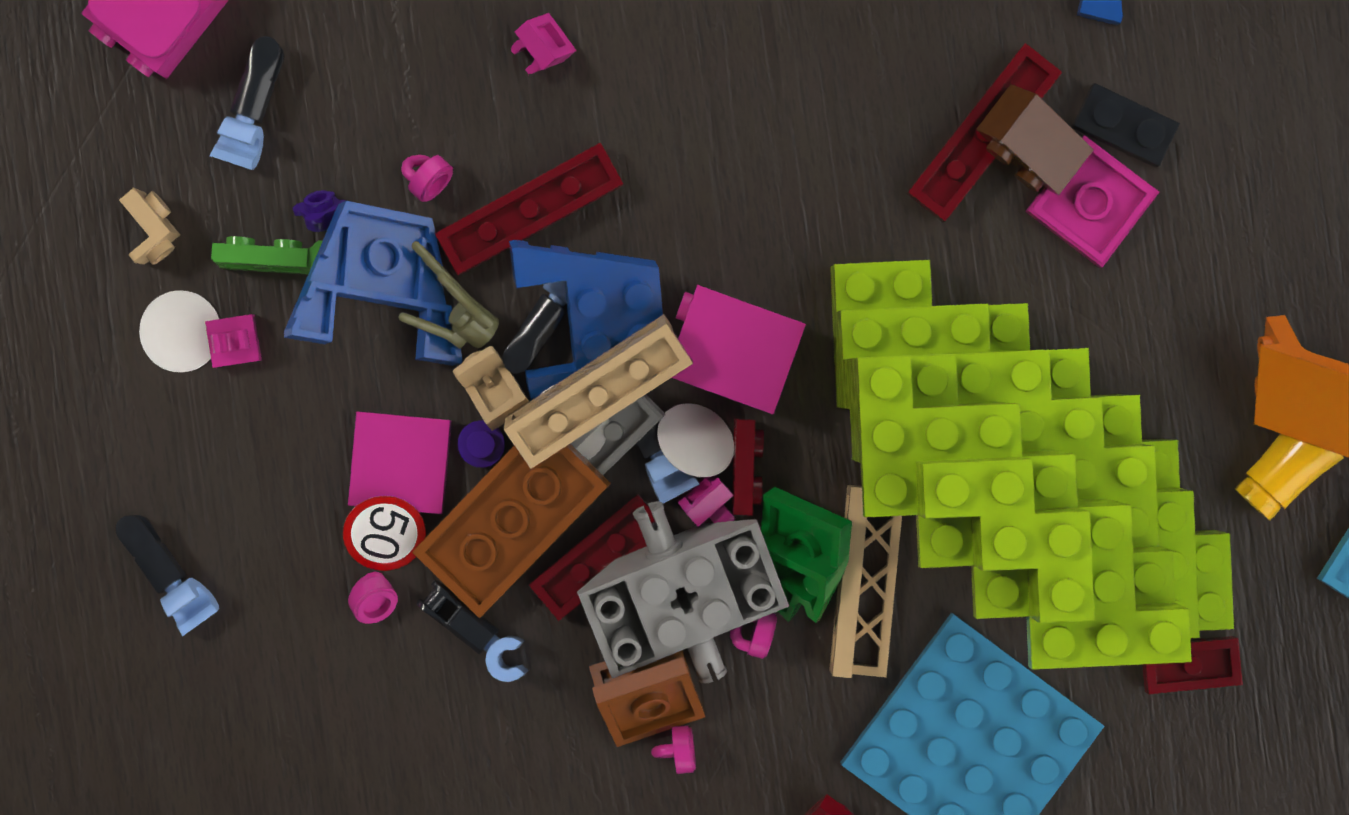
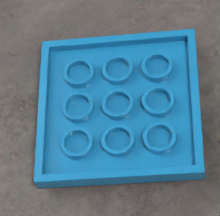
M951 612L840 763L908 815H1039L1105 726Z

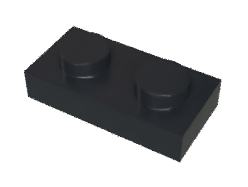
M1094 83L1091 85L1071 128L1156 168L1161 165L1180 123Z

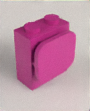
M88 0V5L81 14L93 23L88 31L111 49L116 42L127 49L130 55L126 58V61L148 78L155 71L167 79L228 0Z
M697 285L694 295L685 292L676 315V319L684 321L678 340L692 359L693 364L672 378L774 415L806 324Z

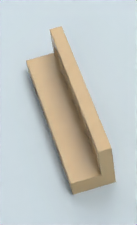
M663 314L505 417L504 431L530 469H532L692 365V359L674 334L672 325Z
M847 485L844 518L852 521L849 562L837 586L829 671L834 677L852 678V674L886 677L902 516H891L886 523L875 530L867 520V517L863 516L862 486ZM867 527L872 534L865 539ZM890 528L889 544H887L880 535ZM876 539L888 553L887 564L871 577L863 568L864 548ZM863 574L867 581L861 585V576ZM885 575L883 592L876 581ZM872 586L883 599L882 611L866 623L858 614L859 597ZM858 620L863 627L856 632ZM881 621L880 636L878 638L872 631V628ZM865 633H868L878 645L877 665L853 663L855 642Z

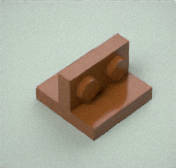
M683 650L613 679L605 661L589 666L595 686L592 688L595 701L616 747L658 734L675 726H681L705 718V713Z

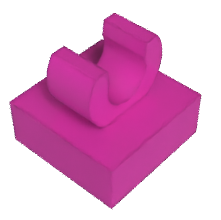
M550 13L529 19L515 31L519 40L511 47L513 54L527 49L533 56V63L525 69L528 74H533L562 63L577 51Z
M254 314L205 321L213 368L262 360Z
M717 475L701 477L699 479L700 485L684 492L676 500L698 527L708 518L714 523L734 521L736 519L724 505L734 495Z

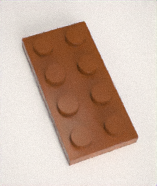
M571 444L530 469L514 445L412 553L478 618H481L611 483Z

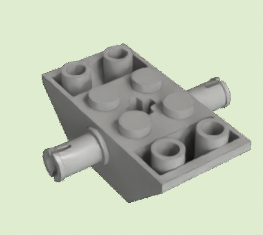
M660 501L648 503L654 518L653 523H651L644 506L639 507L633 512L647 547L615 559L577 591L612 679L687 648L697 672L698 681L700 683L713 682L707 667L708 663L711 664L719 680L726 675L727 668L723 664L714 637L789 607L756 519L704 523L699 527L696 526L673 535L664 512L663 503ZM684 587L686 592L677 596L676 590Z

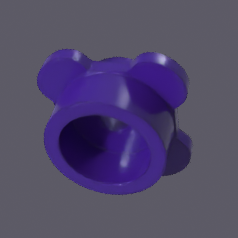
M315 191L308 194L304 198V202L296 204L293 207V213L295 216H303L308 230L313 232L327 231L338 204L346 200L337 199L335 193L331 191Z

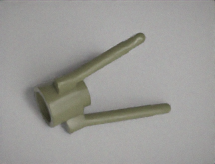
M414 241L412 249L437 275L438 281L459 303L453 308L449 316V322L453 325L452 330L404 312L399 314V320L444 338L459 349L466 342L475 348L484 346L494 336L499 325V319L472 298L430 252L418 241Z

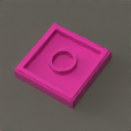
M1084 135L1081 138L1094 149L1060 195L1043 188L1025 212L1097 267L1102 268L1159 194V191Z
M357 411L348 505L357 506L359 503L372 497L393 496L407 501L418 512L443 514L452 420Z

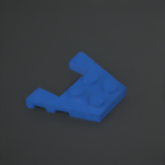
M344 201L338 204L284 330V338L319 344L332 342L336 296L416 310L419 312V318L452 330L451 323L449 322L452 306L446 305L443 286L438 281L437 275L412 249V243L418 241L442 265L433 218L351 201ZM418 329L415 360L451 366L462 364L461 348H457L444 338Z
M509 241L516 288L560 281L565 282L573 362L526 370L525 377L529 402L538 397L547 388L558 384L663 315L659 267L655 260L601 252L591 255L571 252L568 247L551 245L550 248L531 246L527 241Z

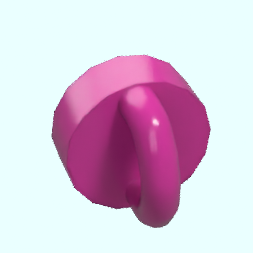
M413 155L402 162L401 172L410 181L408 190L420 201L427 202L435 198L447 186L453 175V167L439 155L432 158L425 155ZM420 166V168L417 171L413 169L414 167Z
M376 571L360 578L353 586L348 599L349 608L355 618L365 624L384 620L394 611L398 602L397 593L382 573Z
M772 613L752 621L754 625L750 640L742 637V626L730 630V638L733 645L737 649L747 652V655L761 659L767 657L776 627V614Z
M689 725L672 727L673 744L655 746L652 748L651 754L659 759L674 758L677 774L693 773L696 770L692 728Z

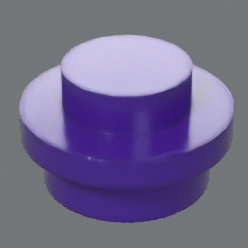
M484 420L468 424L459 435V453L465 462L474 467L491 466L504 453L505 438L499 427L492 431Z

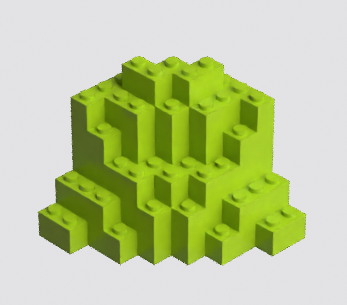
M930 260L834 264L830 267L836 403L838 408L850 409L852 460L861 463L863 516L916 515L918 567L971 566L973 617L976 619L1026 617L1029 668L1034 670L1192 662L1191 638H1200V631L1234 629L1230 533L1219 530L1195 531L1194 493L1192 490L1180 488L1178 440H1142L1140 395H1091L1089 348L1030 350L1028 303L932 306Z

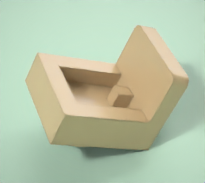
M132 188L119 201L149 237L135 248L129 256L135 263L144 265L150 261L154 265L174 250L175 247L172 242L180 236V233L166 218L171 211L155 192L151 191L147 195L144 191Z
M493 346L470 354L461 365L453 370L456 379L466 389L486 425L492 431L505 423V417L529 402L512 372L504 367L502 357Z

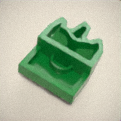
M774 487L763 494L761 532L789 607L777 612L789 623L802 604L807 617L817 623L829 604L849 562L852 521Z

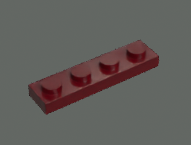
M1025 43L906 194L940 221L945 222L995 159L986 150L989 142L976 129L1010 84L1033 92L1042 99L1062 74V71Z
M600 142L438 231L435 235L457 275L460 276L509 249V241H524L624 186Z

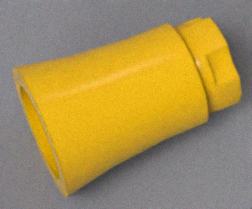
M1279 434L1262 457L1246 472L1248 477L1235 490L1270 521L1281 507L1286 509L1303 490L1324 472L1344 459V457L1295 438Z

